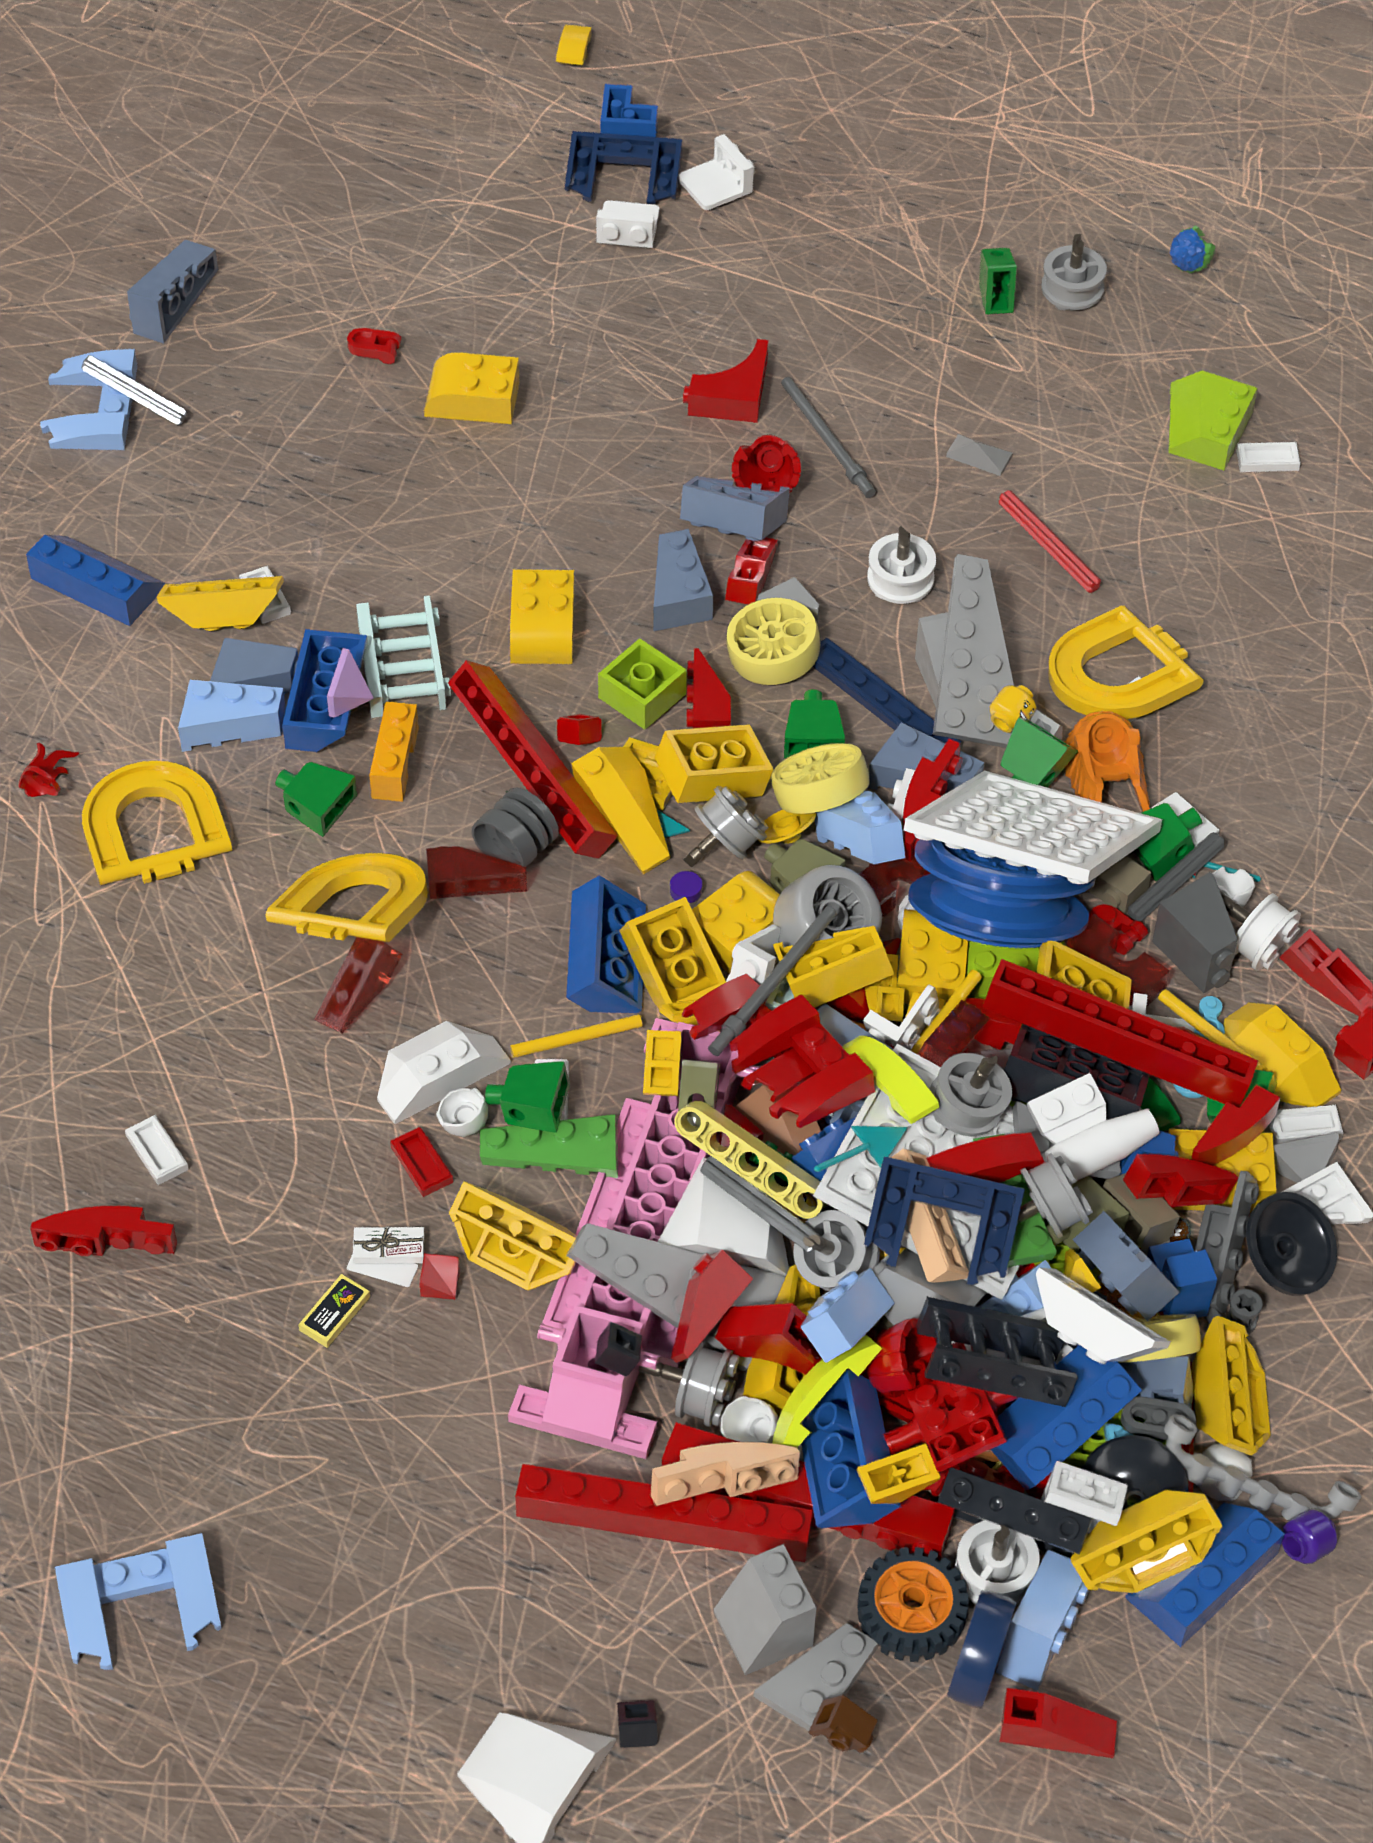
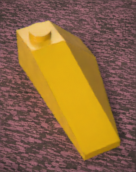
M598 747L571 763L574 778L617 833V840L642 874L670 859L645 769L628 747Z
M796 1265L790 1266L775 1304L793 1303L795 1306L800 1307L804 1304L816 1302L820 1297V1287L804 1279ZM752 1358L747 1370L743 1396L765 1401L772 1406L778 1417H780L788 1398L805 1375L778 1363Z

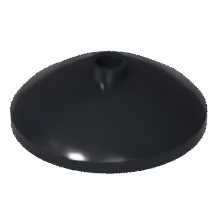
M1292 1192L1275 1193L1264 1198L1255 1206L1248 1219L1246 1242L1250 1259L1264 1281L1275 1290L1291 1296L1308 1295L1325 1286L1335 1270L1337 1244L1331 1224L1321 1209L1308 1198Z
M1130 1435L1111 1439L1097 1447L1087 1457L1081 1469L1128 1485L1122 1510L1164 1490L1188 1492L1186 1472L1177 1456L1161 1442L1144 1436ZM1133 1494H1137L1141 1497V1499L1135 1503L1128 1501L1129 1496Z

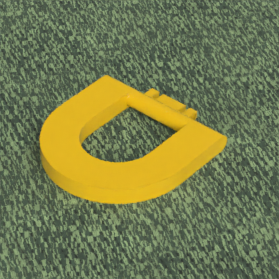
M1124 605L1071 629L1058 639L1049 655L1048 677L1053 692L1066 706L1086 716L1092 712L1110 711L1119 714L1125 719L1141 717L1200 689L1204 680L1183 661V659L1188 657V652L1184 648L1180 649L1181 645L1166 631L1163 632V628L1159 625L1148 628ZM1135 637L1165 665V667L1139 680L1122 686H1108L1097 683L1090 679L1082 669L1089 659Z
M143 761L121 767L109 773L94 786L83 806L82 825L100 886L142 875L144 884L152 882L151 873H155L157 880L182 874L181 865H185L187 872L194 871L193 861L233 851L212 788L198 773L177 763ZM146 797L166 798L175 802L182 809L194 844L130 861L118 827V819L122 811L136 800Z
M364 853L333 859L310 869L298 878L268 907L266 920L271 923L294 926L297 933L300 934L308 932V935L330 939L335 936L336 940L342 941L347 936L390 942L425 905L428 897L425 874L415 862L392 854ZM372 884L389 889L359 920L315 913L333 894L351 886Z

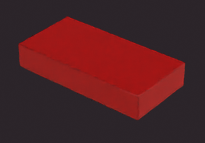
M421 1127L390 1141L393 1152L422 1197L453 1183L452 1174Z

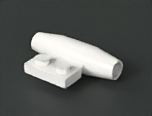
M1091 1073L1027 1103V1107L1041 1135L1055 1144L1041 1154L1044 1161H1047L1046 1155L1050 1153L1055 1158L1061 1155L1076 1181L1126 1158L1160 1133L1156 1120L1148 1109L1106 1120V1102Z

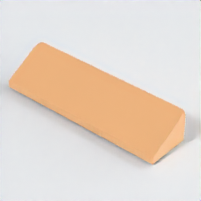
M904 1148L890 1157L930 1167L926 1155ZM911 1201L906 1223L927 1281L938 1283L966 1279L968 1277V1269L946 1209Z

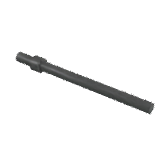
M785 377L781 382L782 386L844 467L847 478L853 485L859 487L866 498L874 496L876 490L867 480V473L860 464H855L792 378Z
M826 906L735 1016L731 1015L721 1026V1033L708 1047V1050L713 1055L719 1056L728 1044L746 1029L745 1024L836 917L837 912L834 908Z

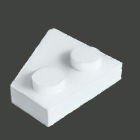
M1337 1162L1282 1191L1297 1193L1311 1200L1325 1214L1330 1224L1368 1223L1373 1219V1212Z

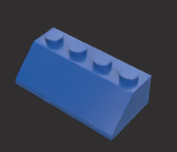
M44 535L26 553L31 579L128 626H131L154 601L165 584L68 536Z
M305 629L282 724L285 749L317 752L346 735L351 710L337 717H329L327 694L343 648L350 650L359 670L361 669L367 635Z
M600 875L572 891L566 998L589 1012L639 1013L642 1011L643 980L619 931L626 922L646 914V904Z
M1078 1345L1056 1364L1057 1370L1077 1374V1381L1066 1407L1018 1398L997 1416L1007 1442L990 1450L1026 1491L1036 1486L1050 1474L1056 1461L1063 1462L1142 1391L1118 1362L1107 1361L1106 1364L1096 1362L1086 1355V1348Z
M846 1369L801 1422L810 1432L801 1443L816 1526L819 1528L871 1524L901 1507L900 1503L871 1504L857 1472L858 1467L889 1457L890 1452L883 1436L885 1428L877 1389L873 1387L869 1379L861 1375L857 1376L851 1370Z
M1222 1503L1215 1510L1222 1523V1528L1216 1534L1203 1562L1137 1593H1127L1125 1598L1178 1646L1182 1647L1279 1553L1284 1533L1258 1510Z

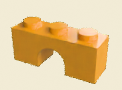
M385 702L369 774L372 799L399 802L404 800L408 781L409 752L414 753L419 730L417 704Z

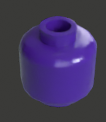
M1307 1510L1284 1525L1282 1531L1284 1533L1282 1540L1284 1551L1290 1558L1300 1563L1313 1564L1336 1548L1337 1532L1335 1525L1322 1512Z

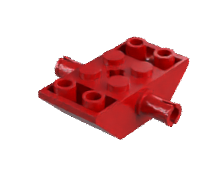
M952 1343L953 1348L967 1350L965 1344ZM930 1353L907 1364L908 1368L906 1370L914 1372L916 1375L915 1388L905 1390L915 1415L912 1417L913 1421L888 1433L885 1432L883 1436L892 1455L923 1442V1444L927 1445L935 1468L939 1473L1007 1442L995 1412L998 1411L997 1407L1019 1397L925 1378L924 1373L932 1355Z

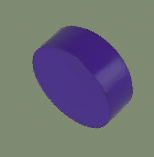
M681 871L671 878L670 895L675 901L686 897L688 903H693L700 898L702 894V880L696 873Z

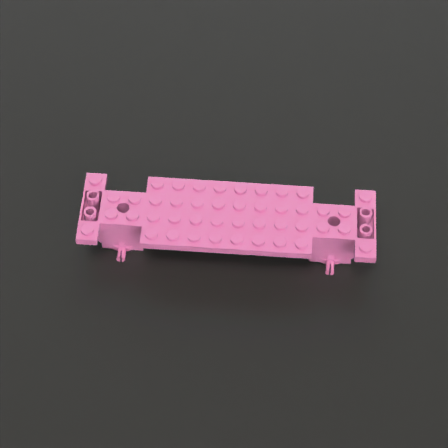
M659 1018L655 1019L652 1030L681 1031L678 1096L654 1095L651 1104L629 1098L625 1099L617 1121L618 1178L606 1177L605 1173L598 1172L575 1235H578L581 1228L589 1223L655 1242L659 1240L702 1158H709L711 1156L684 1138L675 1127V1117L678 1113L682 1060L721 1063L716 1110L721 1114L724 1113L725 1104L733 1105L742 1077H746L760 1068L759 1066H751L735 1074L732 1071L731 1061L738 1058V1050L731 1051L730 1043L719 1056L713 1055L708 1050V1047L722 1030L694 1040L689 1032L692 1026L696 1025L683 1022L675 1023ZM646 1043L644 1046V1053H646ZM695 1093L692 1097V1102H704V1097L701 1094ZM717 1132L716 1139L719 1143L720 1132ZM576 1262L570 1275L558 1279L544 1320L537 1334V1339L558 1344V1352L552 1365L553 1374L549 1392L519 1384L508 1414V1422L647 1459L657 1430V1422L627 1414L625 1410L639 1373V1365L656 1370L658 1362L664 1365L667 1364L678 1368L680 1362L676 1363L671 1359L678 1328ZM610 1322L642 1336L640 1361L628 1376H623L595 1363L598 1338Z

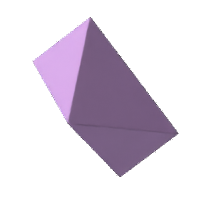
M342 649L327 694L329 717H337L374 699L349 649Z

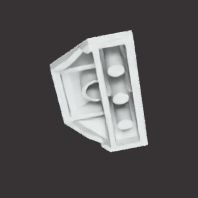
M445 1021L388 1051L377 1100L393 1123L397 1124L441 1101L450 1091L465 1088L511 1064V1060L493 1036Z
M1038 1268L1036 1278L1048 1325L1059 1331L1057 1336L1061 1340L1076 1346L1079 1344L1086 1348V1355L1101 1364H1106L1107 1361L1123 1362L1168 1348L1169 1340L1090 1292L1060 1271L1052 1268Z

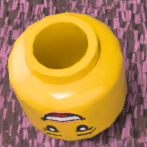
M1012 685L1005 686L990 704L991 721L998 729L1010 733L1013 731L1018 717L1030 720L1036 712L1033 693L1022 685L1017 687Z

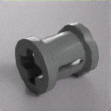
M1238 1290L1231 1297V1308L1226 1319L1244 1325L1249 1334L1256 1328L1258 1315L1262 1310V1300L1252 1290Z

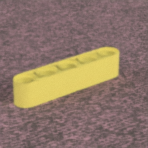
M693 1101L676 1114L675 1127L684 1138L796 1215L810 1219L817 1216L827 1206V1203L817 1199L818 1205L811 1207L803 1199L804 1192L815 1193L820 1184L819 1180L707 1103ZM688 1112H694L700 1117V1127L692 1126L687 1119ZM717 1132H723L729 1137V1147L721 1146L716 1139ZM746 1152H752L757 1155L759 1159L758 1167H753L746 1162ZM775 1172H781L787 1176V1187H782L776 1183L774 1179Z

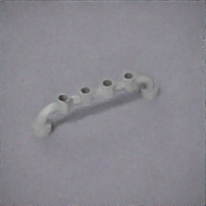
M1173 1414L1164 1427V1431L1168 1435L1166 1446L1182 1463L1189 1481L1195 1484H1203L1206 1477L1218 1481L1216 1485L1218 1491L1227 1497H1236L1239 1490L1251 1494L1249 1502L1259 1510L1267 1511L1272 1503L1283 1507L1281 1514L1288 1521L1307 1510H1317L1328 1518L1333 1519L1344 1510L1353 1511L1361 1499L1360 1493L1353 1486L1342 1481H1336L1328 1493L1331 1503L1327 1506L1314 1505L1301 1494H1287L1278 1490L1269 1481H1255L1246 1477L1237 1468L1231 1466L1223 1468L1214 1464L1205 1455L1200 1453L1191 1455L1183 1451L1181 1444H1190L1197 1432L1195 1424L1186 1417Z

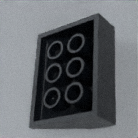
M1025 1024L1021 1025L1004 1069L1012 1087L1011 1101H1023L1026 1103L1091 1073L1106 1102V1120L1139 1111L1150 1076L1148 1073Z

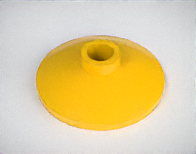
M780 810L764 820L768 826V829L765 830L767 838L764 841L759 839L758 841L766 844L784 842L785 844L793 843L812 824L816 817V812L796 814Z

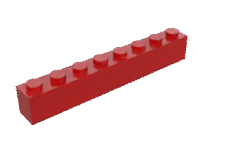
M465 660L449 680L448 685L526 789L537 796L551 811L557 822L559 833L573 852L599 859L618 837L617 833L489 666Z
M1001 959L982 1006L984 1009L1220 1103L1226 1104V1102H1229L1238 1108L1250 1086L1258 1063L1256 1059L1004 959Z
M676 1422L662 1456L661 1466L680 1462V1451L684 1449L739 1441ZM800 1460L797 1480L733 1496L813 1510L805 1463ZM721 1488L711 1492H706L711 1494L729 1496L725 1488ZM912 1495L900 1502L901 1507L874 1523L831 1527L830 1529L840 1531L844 1536L851 1539L862 1538L875 1542L879 1547L886 1550H900V1548L908 1547L909 1553H914L915 1547L923 1548V1556L928 1557L930 1550L938 1553V1560H941L952 1527L955 1509ZM813 1511V1513H812V1525H811V1526H813V1527H815V1528H819V1527L816 1526V1521H815V1516H814V1511Z
M522 1464L515 1494L516 1517L759 1555L784 1544L792 1561L806 1563L812 1525V1509L711 1493H703L656 1506L651 1497V1484L528 1464Z

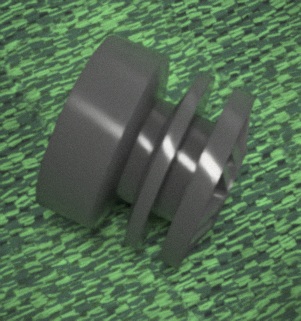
M518 787L511 788L506 792L503 798L496 802L494 809H489L472 826V837L484 857L503 872L512 875L520 874L536 858L537 853H542L559 835L557 822L548 807L537 796Z

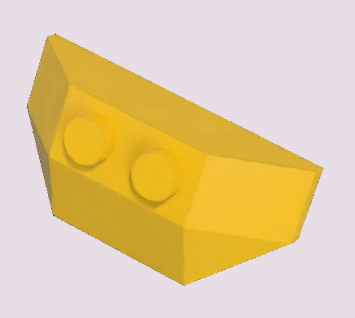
M283 576L164 584L157 595V602L193 629L204 628L206 631H213L226 626L243 629L254 624L277 595L284 579Z
M1248 1002L1224 1019V1035L1265 1066L1267 1072L1274 1073L1277 1082L1274 1094L1280 1097V1101L1293 1105L1317 1107L1325 1105L1340 1094L1341 1088L1324 1050L1277 1005Z
M463 1181L449 1214L452 1222L455 1224L459 1239L469 1261L528 1291L571 1274L576 1262L566 1255L577 1235L562 1225L504 1196Z
M1217 1315L1212 1319L1202 1340L1200 1351L1197 1352L1192 1362L1197 1428L1223 1446L1252 1456L1271 1437L1265 1372L1255 1349L1246 1338L1248 1333L1245 1326Z
M1164 1490L1122 1510L1117 1526L1099 1521L1086 1537L1080 1555L1074 1553L1071 1556V1563L1088 1590H1098L1099 1588L1113 1592L1137 1593L1203 1562L1216 1534L1222 1528V1523L1205 1494Z

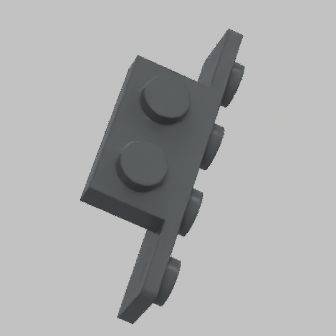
M1240 1171L1232 1207L1213 1204L1205 1205L1194 1251H1207L1217 1277L1210 1306L1220 1313H1226L1231 1297L1235 1293L1233 1281L1235 1273L1241 1268L1243 1261L1241 1247L1243 1239L1246 1237L1251 1205L1256 1202L1259 1193L1257 1180L1248 1171Z

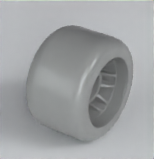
M824 865L807 872L790 883L781 892L774 907L773 924L781 929L778 942H783L784 947L794 945L826 906L834 908L837 915L815 941L833 938V933L863 927L875 926L878 935L881 930V907L874 890L862 876L842 866Z

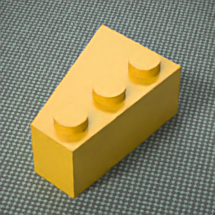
M875 926L836 932L833 933V938L815 941L786 975V979L794 998L802 994L816 1008L824 1003L892 976L894 971ZM783 942L773 944L779 961L784 958L794 945L784 947Z

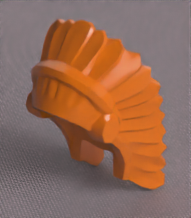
M1110 711L1092 712L1080 719L1064 741L1078 750L1065 766V776L1071 779V788L1075 789V795L1102 803L1103 782H1120L1130 778L1142 812L1149 810L1150 801L1143 771L1145 768L1143 763L1144 755L1140 750L1139 729H1134L1127 719Z

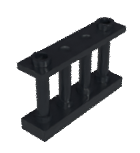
M927 1296L916 1323V1330L919 1335L936 1338L937 1344L925 1370V1378L1066 1407L1077 1381V1374L1057 1370L1055 1362L1064 1343L1057 1336L1058 1330L1048 1325L1045 1321ZM952 1342L970 1345L972 1351L953 1348ZM986 1349L1004 1352L1006 1359L987 1355ZM1021 1356L1040 1360L1041 1366L1024 1363Z
M952 1467L949 1469L938 1499L939 1504L955 1509L953 1518L972 1525L986 1520L999 1526H1006L1010 1530L1032 1537L1038 1549L1046 1552L1050 1550L1069 1559L1074 1553L1080 1555L1084 1541L1090 1534L1087 1532L1092 1518Z

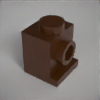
M841 1695L822 1701L808 1733L813 1737L824 1735L828 1738V1743L837 1750L849 1751L855 1749L857 1752L863 1753L873 1741L872 1732L878 1720L846 1696Z

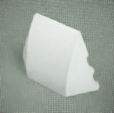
M702 1158L657 1242L700 1254L708 1253L712 1255L720 1250H724L737 1264L756 1267V1269L786 1277L789 1266L782 1233L704 1176L700 1170L707 1158Z
M499 1712L458 1772V1777L487 1811H490L503 1826L504 1832L510 1839L513 1838L516 1843H549L555 1834V1826L591 1772L598 1770L615 1744L616 1738Z

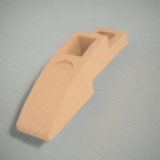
M761 1442L718 1443L684 1449L680 1451V1462L652 1469L651 1497L656 1506L721 1488H725L729 1496L733 1497L797 1480L800 1452L797 1447Z

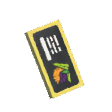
M341 1274L298 1324L299 1331L328 1348L368 1301L370 1291Z

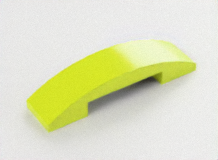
M858 1036L842 1046L849 1055L856 1053L873 1071L874 1084L889 1096L891 1107L910 1124L940 1108L939 1102L921 1078L902 1058L883 1043L868 1036Z
M866 1335L851 1349L825 1363L822 1359L803 1377L788 1398L778 1419L772 1444L798 1448L810 1434L801 1424L803 1419L847 1368L859 1376L882 1348Z

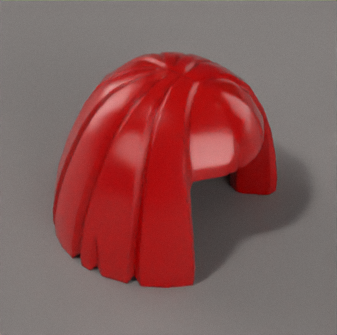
M762 435L752 445H742L738 448L732 462V478L736 487L751 489L752 483L762 484L761 490L779 492L780 487L790 488L789 493H791L801 476V460L793 445L787 440L783 441L775 435Z
M918 1318L907 1319L892 1326L875 1341L882 1349L867 1366V1372L873 1387L887 1397H899L905 1390L915 1388L916 1375L914 1372L906 1370L908 1368L907 1364L932 1353L937 1344L936 1338L917 1334L916 1323Z

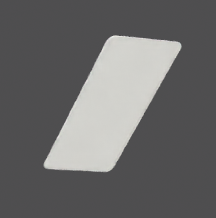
M353 1254L347 1265V1270L404 1287L410 1286L418 1268V1265L415 1263L353 1264Z

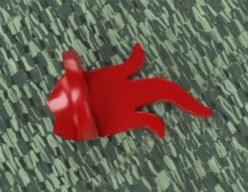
M37 743V754L21 774L18 787L24 789L28 797L46 794L57 796L61 788L55 778L60 773L68 774V771L64 767L54 766L59 759L76 757L79 755V752L56 750L45 756L44 745Z

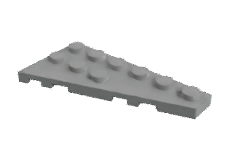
M957 554L954 560L933 735L1006 748L1012 731L1006 733L992 723L989 707L1001 689L1008 685L1014 686L988 559Z
M587 1223L581 1228L566 1256L678 1328L688 1281L696 1273L693 1266L704 1254ZM738 1264L753 1280L731 1307L775 1304L785 1276ZM721 1318L704 1338L703 1342H705V1347L724 1353L727 1349L715 1338L722 1320ZM739 1357L737 1368L742 1371L747 1370L752 1358Z

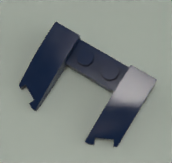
M572 131L564 185L565 190H573L581 194L583 200L591 202L598 162L651 166L646 204L656 205L655 201L668 197L675 199L682 161V139Z
M884 1157L864 1245L868 1247L873 1242L889 1256L885 1263L890 1267L896 1268L911 1201L980 1217L966 1284H978L977 1276L998 1272L1000 1278H1005L1024 1189Z

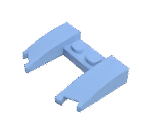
M135 349L98 351L64 359L62 361L63 367L57 373H52L49 376V385L102 386L98 413L71 415L41 421L40 426L43 434L51 431L53 438L49 440L50 448L125 450L132 399L84 372L81 367L84 359L88 355H92L135 380L137 372Z
M202 1533L166 1541V1549L93 1565L91 1558L55 1567L73 1663L78 1664L80 1653L101 1657V1669H113L101 1604L175 1588L187 1651H192L199 1646L194 1635L208 1624L212 1623L217 1631L222 1629Z

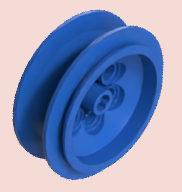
M920 839L916 843L915 858L931 874L925 875L911 884L908 900L918 913L942 931L965 940L986 945L1009 948H1037L1047 941H1057L1060 943L1065 939L1074 937L1083 932L1088 925V910L1074 895L1090 889L1095 883L1096 878L1086 884H1075L1068 881V877L1058 874L1043 875L1036 871L1037 868L1026 865L1021 867L1007 864L1005 859L998 857H980L973 850L949 848L945 846V842L935 839L929 841Z

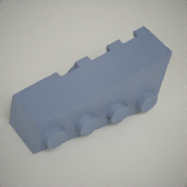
M185 239L127 291L130 309L129 318L132 321L133 334L163 344L217 273L216 249Z

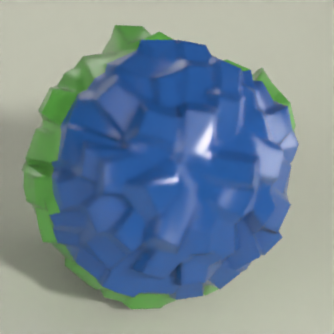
M1196 225L1182 230L1173 239L1170 247L1173 264L1178 266V269L1188 271V273L1205 269L1210 264L1215 252V245L1206 243L1201 238V236L1205 235Z

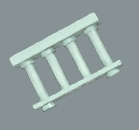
M424 596L425 612L377 617L376 614L370 615L369 603L356 604L359 634L367 635L363 662L366 683L374 698L369 701L371 718L382 717L383 704L392 699L437 694L440 710L446 709L445 696H451V690L448 685L449 677L443 678L435 631V626H440L438 607L432 608L430 596ZM423 624L427 625L428 635L389 640H380V638L373 637V633H378L379 629ZM428 647H430L432 657L430 659L383 664V661H377L376 658L377 656H382V653ZM434 671L435 682L396 687L380 685V680H384L385 676Z

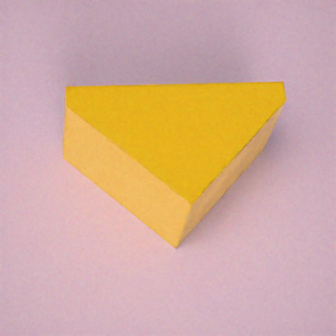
M926 1444L857 1468L871 1504L900 1503L941 1478Z

